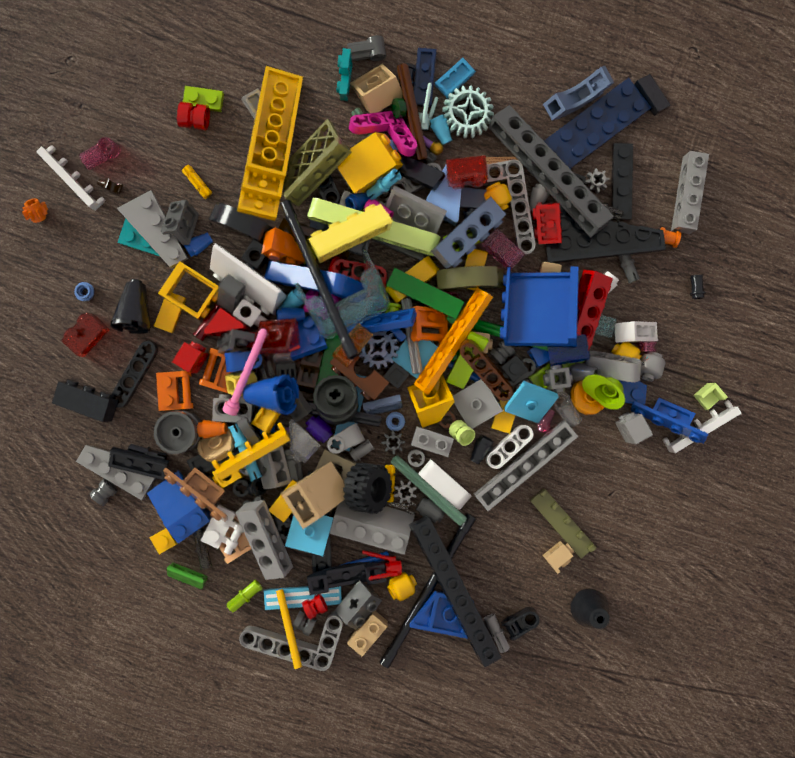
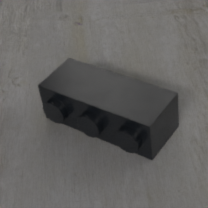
M72 379L58 381L52 404L101 422L113 420L119 399L112 397L113 394L105 391L97 392L95 387L89 385L80 386L78 381Z

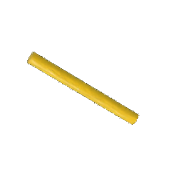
M281 589L276 591L294 669L302 667L284 590Z

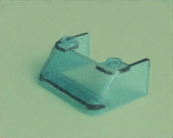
M366 249L362 250L363 260L368 268L361 275V283L364 289L335 303L347 330L386 311L390 303L380 274ZM296 283V289L320 335L326 339L337 336L338 334L322 298L314 296L307 300L299 283Z

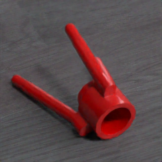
M362 551V554L389 561L385 563L384 574L370 576L369 580L402 575L401 561H396V556Z

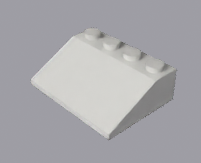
M217 244L213 245L210 270L214 272L212 276L222 281L225 276L230 274L245 285L244 299L252 304L257 302L261 305L259 309L265 314L269 315L272 313L276 315V309H279L287 295Z

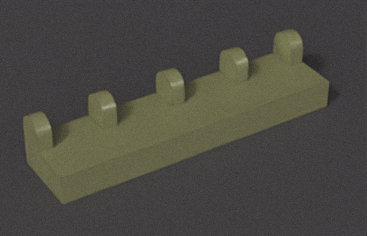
M542 488L529 500L565 542L569 544L579 558L582 559L587 553L593 552L596 549V546L545 488Z

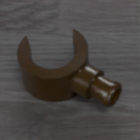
M108 178L97 181V184L104 189L117 194L121 193L123 184H117Z

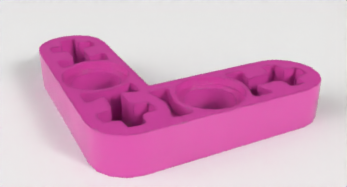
M392 111L354 115L350 119L349 130L352 133L368 134L388 131L402 155L410 157L415 154L417 148L415 138L403 118H395Z

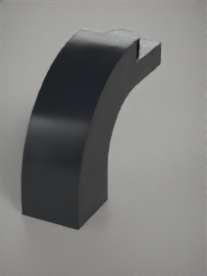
M216 202L209 217V220L216 224L239 232L261 244L264 242L265 233L273 229L268 223L252 215L237 212V208Z

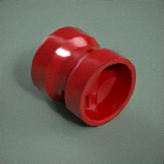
M321 594L315 595L311 600L307 599L302 602L305 614L310 620L315 618L317 614H323L328 611L327 604Z

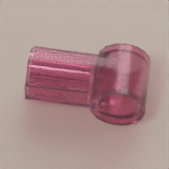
M103 137L95 146L79 155L82 163L88 170H91L109 158H117L121 149L118 143L108 137ZM111 144V150L106 152L107 146Z

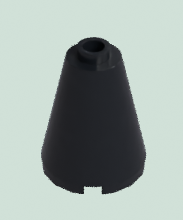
M131 279L130 282H126L111 320L110 327L120 332H123V329L129 330L131 334H146L150 331L146 285L141 280Z
M595 589L578 591L570 604L571 614L575 621L584 627L605 628L610 621L609 604L606 597Z

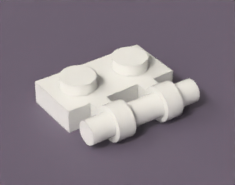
M218 505L217 508L227 515V521H217L212 517L201 541L217 549L224 543L227 545L224 552L231 555L233 549H236L238 545L237 541L241 533H244L240 522L233 520L236 512ZM229 527L234 528L231 538L226 536Z

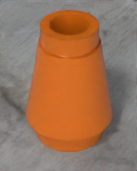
M203 420L198 422L197 425L198 436L203 437V439L220 436L228 432L227 423Z

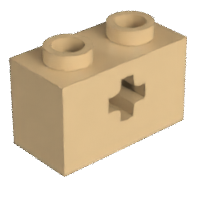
M373 611L365 620V623L358 630L355 629L349 636L347 644L360 656H363L387 628L388 621L377 611Z

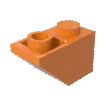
M276 227L265 233L261 254L268 256L270 260L280 261L285 264L298 266L304 263L305 259L292 234Z

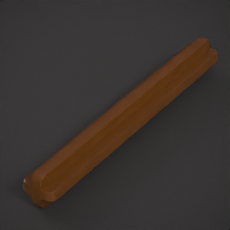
M404 63L397 66V71L407 107L406 112L410 131L417 142L416 159L424 160L428 157L409 67Z

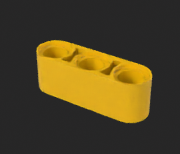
M427 256L405 273L426 283L437 275L439 268L430 256ZM389 287L385 288L396 304L408 297Z

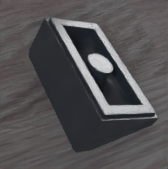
M651 74L635 82L636 88L652 107L650 111L654 116L671 106Z

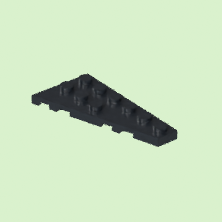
M561 210L562 243L546 244L547 262L550 263L666 250L664 230L610 221L603 229L590 237L564 210Z

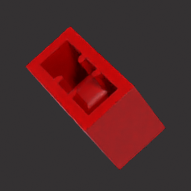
M193 341L191 343L184 342L172 363L189 373L198 374L209 354L205 352L206 348L199 343Z

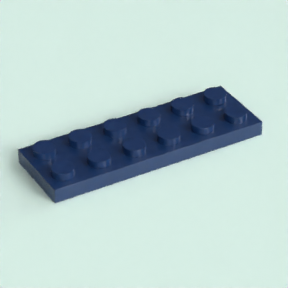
M627 78L544 140V142L571 169L652 107L633 82Z

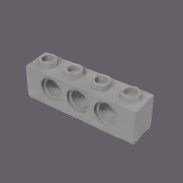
M689 151L683 156L671 227L673 232L681 231V233L691 234L698 228L709 154Z
M265 500L245 503L236 512V515L265 580L285 578L293 568V565Z

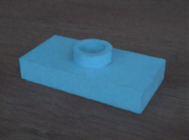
M462 58L435 82V86L448 99V95L450 93L453 94L456 88L459 89L476 71Z

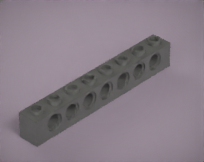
M509 105L492 117L488 128L590 237L594 236L610 222L614 216L609 209L597 199L596 195L549 148L531 126L519 116L518 112Z

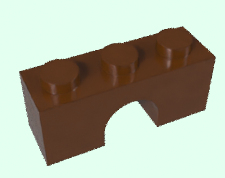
M342 348L331 360L330 363L333 365L331 369L339 376L344 374L355 387L358 386L363 390L360 394L367 400L371 398L375 400L389 382L375 370L366 378L358 377L354 368L360 357L348 360Z

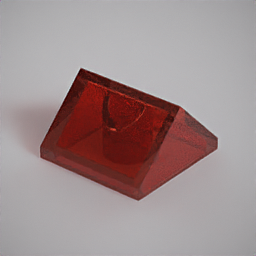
M297 319L260 321L256 338L261 329L267 330V336L259 354L290 353L300 349Z

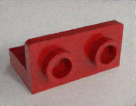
M537 203L536 208H533V219L537 220L534 235L535 239H538V244L562 243L560 203Z

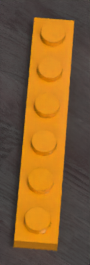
M477 287L415 381L414 385L429 395L456 355L461 343L467 338L489 305L493 296Z

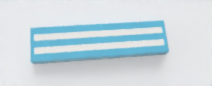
M308 586L265 589V610L280 609L276 591L281 589L284 590L288 608L303 607L302 602L307 599H313L315 595L309 594ZM341 586L329 588V592L321 594L327 605H337L342 602Z

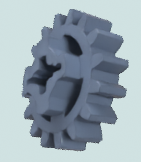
M379 331L370 335L363 334L365 339L359 340L362 347H358L357 350L362 352L359 357L360 359L365 358L363 361L365 365L370 363L369 367L371 369L376 365L377 369L380 370L381 365H384L387 369L388 362L394 364L392 358H398V354L395 351L400 350V348L395 346L398 340H392L394 337L393 333L387 335V331ZM375 337H383L381 340L373 339ZM367 344L370 346L368 354L366 353ZM389 344H391L390 354L387 352ZM375 346H381L382 351H376ZM376 358L384 359L382 361H374Z

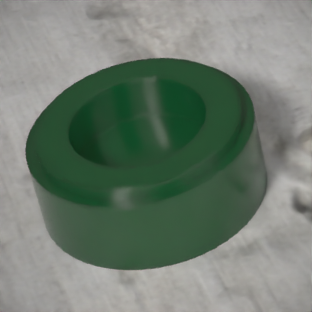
M394 98L392 101L394 117H405L407 107L404 99Z

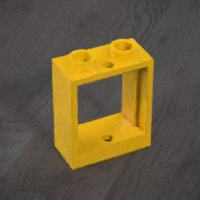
M179 261L158 294L200 321L201 318L205 319L209 314L211 303H216L218 300L219 286ZM185 273L212 289L198 313L170 296Z

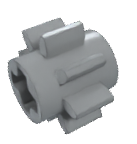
M595 168L593 174L588 172L586 176L589 180H586L584 184H588L590 191L595 190L596 194H598L600 188L603 190L607 188V185L604 183L609 178H606L605 170L598 172V169Z
M400 480L401 485L399 487L394 486L398 490L394 497L399 496L400 503L403 500H407L410 503L411 497H417L413 493L417 487H411L410 480L407 484ZM408 487L410 494L402 496V491L400 490Z

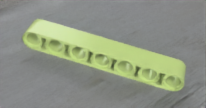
M312 198L307 218L330 226L337 221L340 223L346 221L347 217L353 213H358L359 215L363 212L319 198ZM393 221L390 230L372 239L434 256L431 250L439 244L441 237L437 234Z

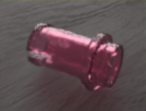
M549 409L539 421V424H536V430L547 434L551 430L549 427L555 412Z

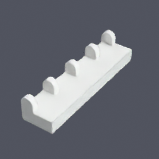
M53 145L47 149L41 146L36 152L88 207L96 211L105 202V199L100 197L96 201L89 194L94 188L88 185L84 189L76 181L81 174L76 171L71 175L63 167L68 161L65 158L57 161L52 156L56 151Z
M727 400L724 402L727 407L726 410L717 414L712 409L710 414L713 418L703 424L698 419L693 422L697 429L710 433L740 415L741 411L738 407H733L731 402ZM679 434L680 437L671 443L668 438L663 439L664 444L671 453H677L692 444L693 441L683 434Z

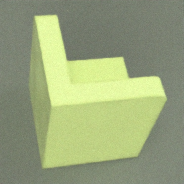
M707 383L693 395L705 410H709L719 400L728 398L716 383Z

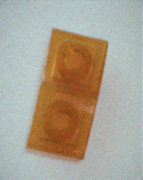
M359 323L349 333L358 353L361 352L373 336L371 332ZM342 345L332 355L347 368L354 360L347 359Z

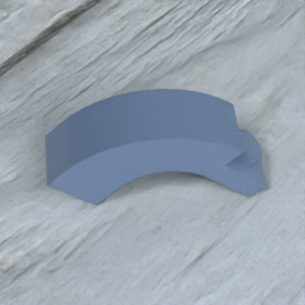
M602 66L578 85L553 95L543 103V106L552 121L560 119L595 100L614 81L607 68Z

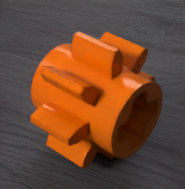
M30 199L24 203L25 207H22V213L26 220L31 219L32 222L38 223L46 219L48 208L45 202L40 203L38 199Z

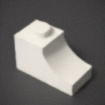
M633 321L615 323V342L658 341L657 322Z

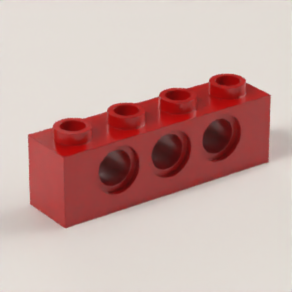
M583 270L578 285L577 346L568 347L589 352L608 293L611 289L612 277L597 271Z

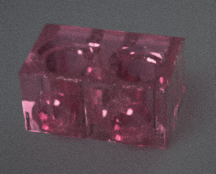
M498 228L482 244V247L506 269L507 267L512 269L525 255Z

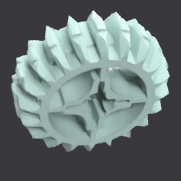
M463 85L461 92L456 88L454 94L450 93L448 95L449 99L444 101L446 105L442 109V112L445 113L444 118H447V124L451 126L450 132L457 130V137L460 136V133H464V138H467L468 134H470L471 138H474L475 132L480 136L482 130L486 131L488 129L487 125L490 124L491 117L494 115V112L491 111L494 106L489 104L491 101L490 97L485 98L486 92L479 93V87L476 88V91H473L472 85L469 86V90H466ZM466 99L465 104L455 107L456 103ZM473 101L477 102L482 109H480V107H476L473 104ZM469 105L470 114L467 119L466 110ZM454 115L460 117L463 120V124L457 121ZM478 117L482 118L478 123L470 125L471 120L478 119Z

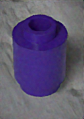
M313 415L305 423L307 425L305 429L317 441L322 443L334 433L320 416L315 417Z

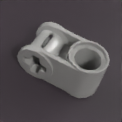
M357 423L331 437L327 442V447L330 452L337 454L363 442L365 438ZM334 439L341 441L340 449L338 450L331 447L333 444L332 440Z

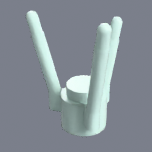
M428 83L423 113H418L422 130L429 129L431 125L430 120L433 117L438 97H435L430 113L427 114L432 87L431 83Z

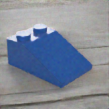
M179 470L174 473L181 480L185 479ZM164 480L147 492L166 529L175 541L180 543L212 519L211 512L206 507L204 509L200 508L195 503L196 499L191 495L186 497L180 491L181 487L177 484L171 485Z

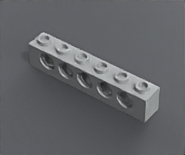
M561 421L477 490L474 495L485 509L489 511L578 437L567 422Z

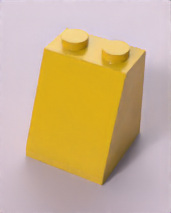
M375 132L350 148L352 153L337 167L354 193H366L368 189L377 183L379 178L385 177L392 169L398 170L403 166L400 161V154L392 149L390 146L391 141L386 134Z

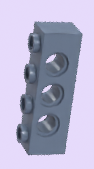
M489 197L431 252L446 269L450 266L456 267L462 261L461 257L465 253L468 255L476 248L474 244L478 240L480 242L485 240L490 235L488 231L492 227L496 229L503 223L501 219L506 213L492 197ZM480 217L486 220V226L481 224ZM467 230H470L472 232V239L467 236ZM453 243L459 245V252L453 249Z

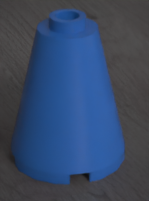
M280 375L247 384L242 394L244 400L249 404L288 415L297 407L295 399L299 398V387L296 380L291 378L290 375Z

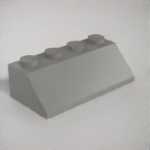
M344 500L337 506L329 534L405 555L411 533L409 524L413 523L415 514L388 506L384 507L383 511L378 512V514L351 510L346 505V500Z

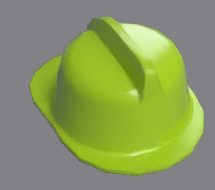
M589 375L582 381L584 391L605 408L619 409L624 405V389L619 380L600 375Z

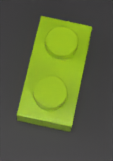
M185 86L183 102L192 103L194 106L196 104L208 105L210 111L222 112L224 93L219 90Z

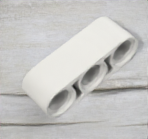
M526 425L517 426L487 454L485 458L486 463L494 469L501 468L531 441L533 430ZM522 428L528 431V436L525 439L519 437V431ZM508 441L514 444V448L510 452H507L504 448ZM497 454L500 457V461L498 464L493 465L490 462V458L492 455Z
M431 459L418 473L458 510L472 497L471 494Z

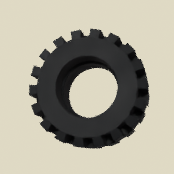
M369 463L355 464V466L350 468V472L347 473V478L344 481L343 492L346 505L354 511L378 514V512L383 511V508L387 506V502L390 499L392 491L390 473L382 465Z

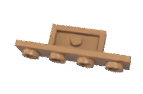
M167 468L163 470L165 474L164 479L167 482L181 487L180 491L186 497L191 495L196 499L195 503L202 509L206 507L210 510V515L217 521H227V515L214 506L225 494V490L197 468H194L184 480H181Z

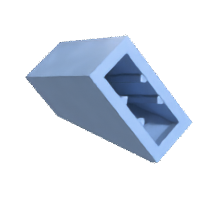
M446 164L442 170L446 177L435 191H430L426 201L446 210L447 212L443 220L456 227L459 220L463 173L460 172L461 170L458 167Z

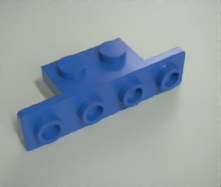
M658 398L653 409L636 401L632 404L631 412L642 414L643 417L651 420L655 425L665 426L675 434H683L693 442L705 443L708 433L690 426L696 413L661 398Z

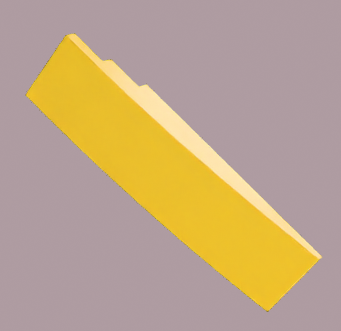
M269 66L265 67L237 212L273 221L277 218L290 155L303 80L302 76Z

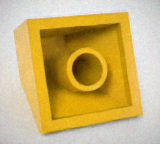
M443 374L429 395L415 385L407 387L422 428L440 422L454 403Z

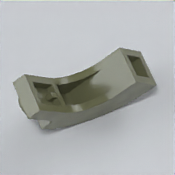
M469 266L438 270L437 287L439 290L446 291L477 287L505 288L503 285L504 269H499L496 266Z

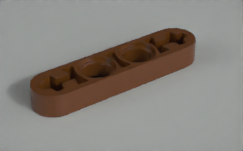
M470 339L464 340L460 345V354L499 400H510L513 396V387L475 341ZM466 346H467L468 348H471V347H472V352H473V354L475 355L473 358H472V354L470 353V351H466V352H465V347H466ZM482 359L486 361V365L482 368L475 365L477 360ZM489 374H496L498 379L496 381H489L487 376ZM500 383L504 390L508 389L507 394L501 393V388L498 386Z

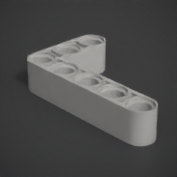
M508 160L472 167L467 173V182L472 187L506 182L512 197L509 205L517 251L521 255H529L535 249V238L522 163L518 160ZM510 166H516L519 172L517 174H511L508 171V168ZM492 169H496L499 171L500 176L492 178L489 172ZM474 172L479 173L481 179L477 182L472 181L470 175ZM513 185H519L522 189V192L519 194L513 193L511 187ZM522 204L525 207V211L522 213L516 212L515 205ZM519 223H526L528 230L526 232L519 231ZM522 242H529L531 249L524 251L521 248Z
M336 611L328 615L318 646L296 639L303 666L319 671H325L330 667L343 626V620ZM333 618L337 619L340 624L333 626L330 624V620ZM247 626L241 633L239 641L243 647L293 662L290 651L287 652L282 649V645H289L287 636L256 626ZM251 633L254 636V640H248L245 634ZM330 637L334 640V643L326 644L324 639ZM270 639L273 645L267 646L263 640ZM306 650L310 656L303 657L300 651ZM320 656L327 657L328 661L326 663H322L319 661L318 658Z

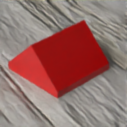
M220 308L205 328L204 334L216 337L232 329L247 332L250 331V327L226 310Z

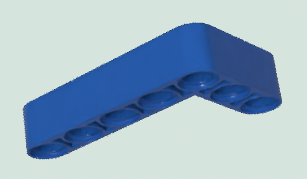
M268 261L264 276L267 281L319 292L309 268ZM320 270L332 295L363 305L367 285L343 274Z

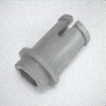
M367 439L355 449L351 448L352 451L349 453L355 462L361 461L360 458L374 450V447Z

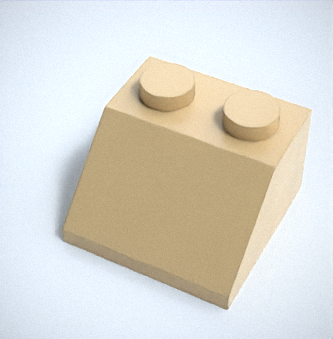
M383 64L350 83L369 113L382 112L384 108L392 104L394 98L403 97L397 77Z

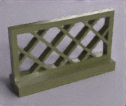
M329 119L288 160L287 171L289 170L288 177L284 179L283 189L285 192L283 195L285 199L290 200L291 203L298 207L352 153L350 148L343 143ZM329 128L327 136H323L324 132ZM325 141L324 148L320 149L321 143ZM315 143L314 150H310L311 146ZM312 155L310 163H307L308 156ZM302 156L301 163L297 164L298 159ZM299 169L297 176L294 177L295 170Z

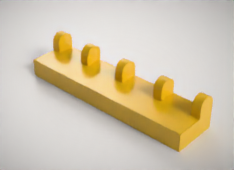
M281 422L277 425L280 430L270 436L266 431L262 432L264 439L254 445H251L249 441L245 442L247 449L234 456L232 451H229L227 454L230 459L218 464L216 460L212 461L220 481L290 441L288 432Z

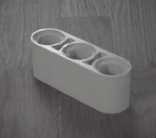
M589 351L586 353L585 365L598 368L600 376L626 382L640 381L642 366L640 359L600 351Z

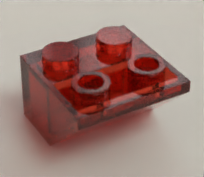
M486 156L446 160L449 187L462 189L464 185L472 184V187L484 186V183H487Z

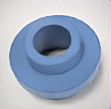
M81 282L75 287L74 293L77 299L89 301L94 296V288L87 282ZM84 289L88 290L86 295L82 293Z
M392 412L386 418V425L390 430L399 431L405 425V418L399 412ZM393 418L399 419L398 425L392 424Z

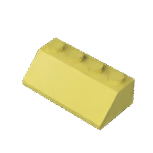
M372 204L364 209L365 212L359 215L358 213H353L347 217L346 221L342 223L337 221L329 226L330 229L324 232L318 230L311 234L309 243L319 263L390 230L393 221L381 204L378 206Z

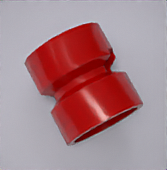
M182 101L179 103L177 109V124L179 127L191 128L194 126L195 129L205 131L208 129L210 122V108L208 105L196 104L194 106L192 103Z

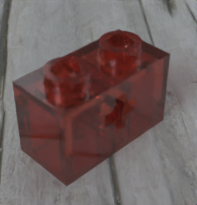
M87 312L78 317L77 323L73 328L71 327L65 331L61 342L75 355L85 357L110 329L94 314Z

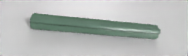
M396 455L391 460L392 465L459 526L465 523L467 518L403 459Z

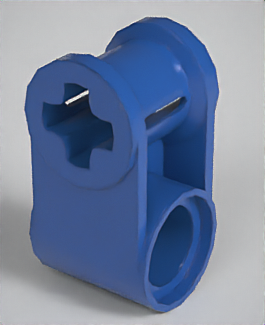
M251 351L224 353L226 372L243 371ZM260 353L258 354L259 361H256L253 369L258 368L262 363V355Z

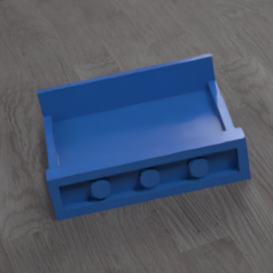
M570 266V272L511 273V268L507 267V274L503 276V285L506 286V292L502 293V303H505V309L501 310V321H504V327H500V339L504 340L505 346H577L579 267Z

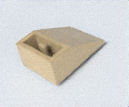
M330 461L281 492V495L304 529L344 501L343 488L345 484Z

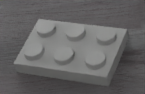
M395 185L386 204V207L394 212L392 221L437 234L447 212Z

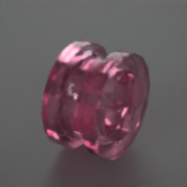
M639 342L641 346L640 352H657V349L654 348L657 342Z

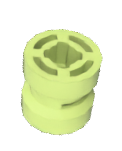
M462 420L454 421L449 428V434L463 446L469 445L475 438V431Z

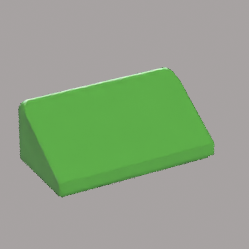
M172 563L167 567V576L199 589L204 588L208 578L207 575L176 563Z

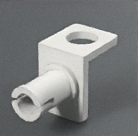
M245 299L240 301L233 312L235 317L250 327L255 324L261 329H266L267 333H269L274 325L273 322L260 315V309ZM248 306L251 309L249 317L241 316L240 310L242 307Z

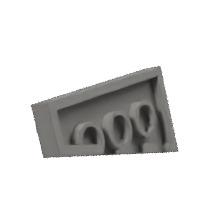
M151 190L117 208L169 267L173 268L177 266L179 261L184 262L188 260L179 240L173 234L163 235L161 233L166 216Z
M85 445L76 460L77 463L138 499L144 500L156 478L108 467L110 451Z

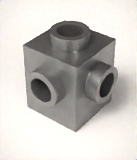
M562 364L550 366V370H546L545 375H543L544 386H547L548 390L553 389L556 393L565 392V388L571 387L573 382L569 367L562 368ZM555 375L559 377V381L557 383L554 379Z

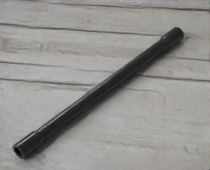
M285 200L280 203L281 210L290 225L340 338L348 360H352L358 357L359 353L344 325L299 224L290 200Z
M466 513L465 517L467 520L458 527L456 534L446 549L451 560L477 519L469 513ZM434 573L430 576L391 645L386 649L379 661L382 666L386 668L391 666L398 654L399 648L411 630L410 622L429 599L438 584Z

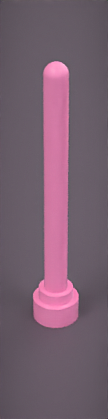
M266 329L259 331L232 398L226 401L222 410L228 415L236 416L239 412V399L267 336Z

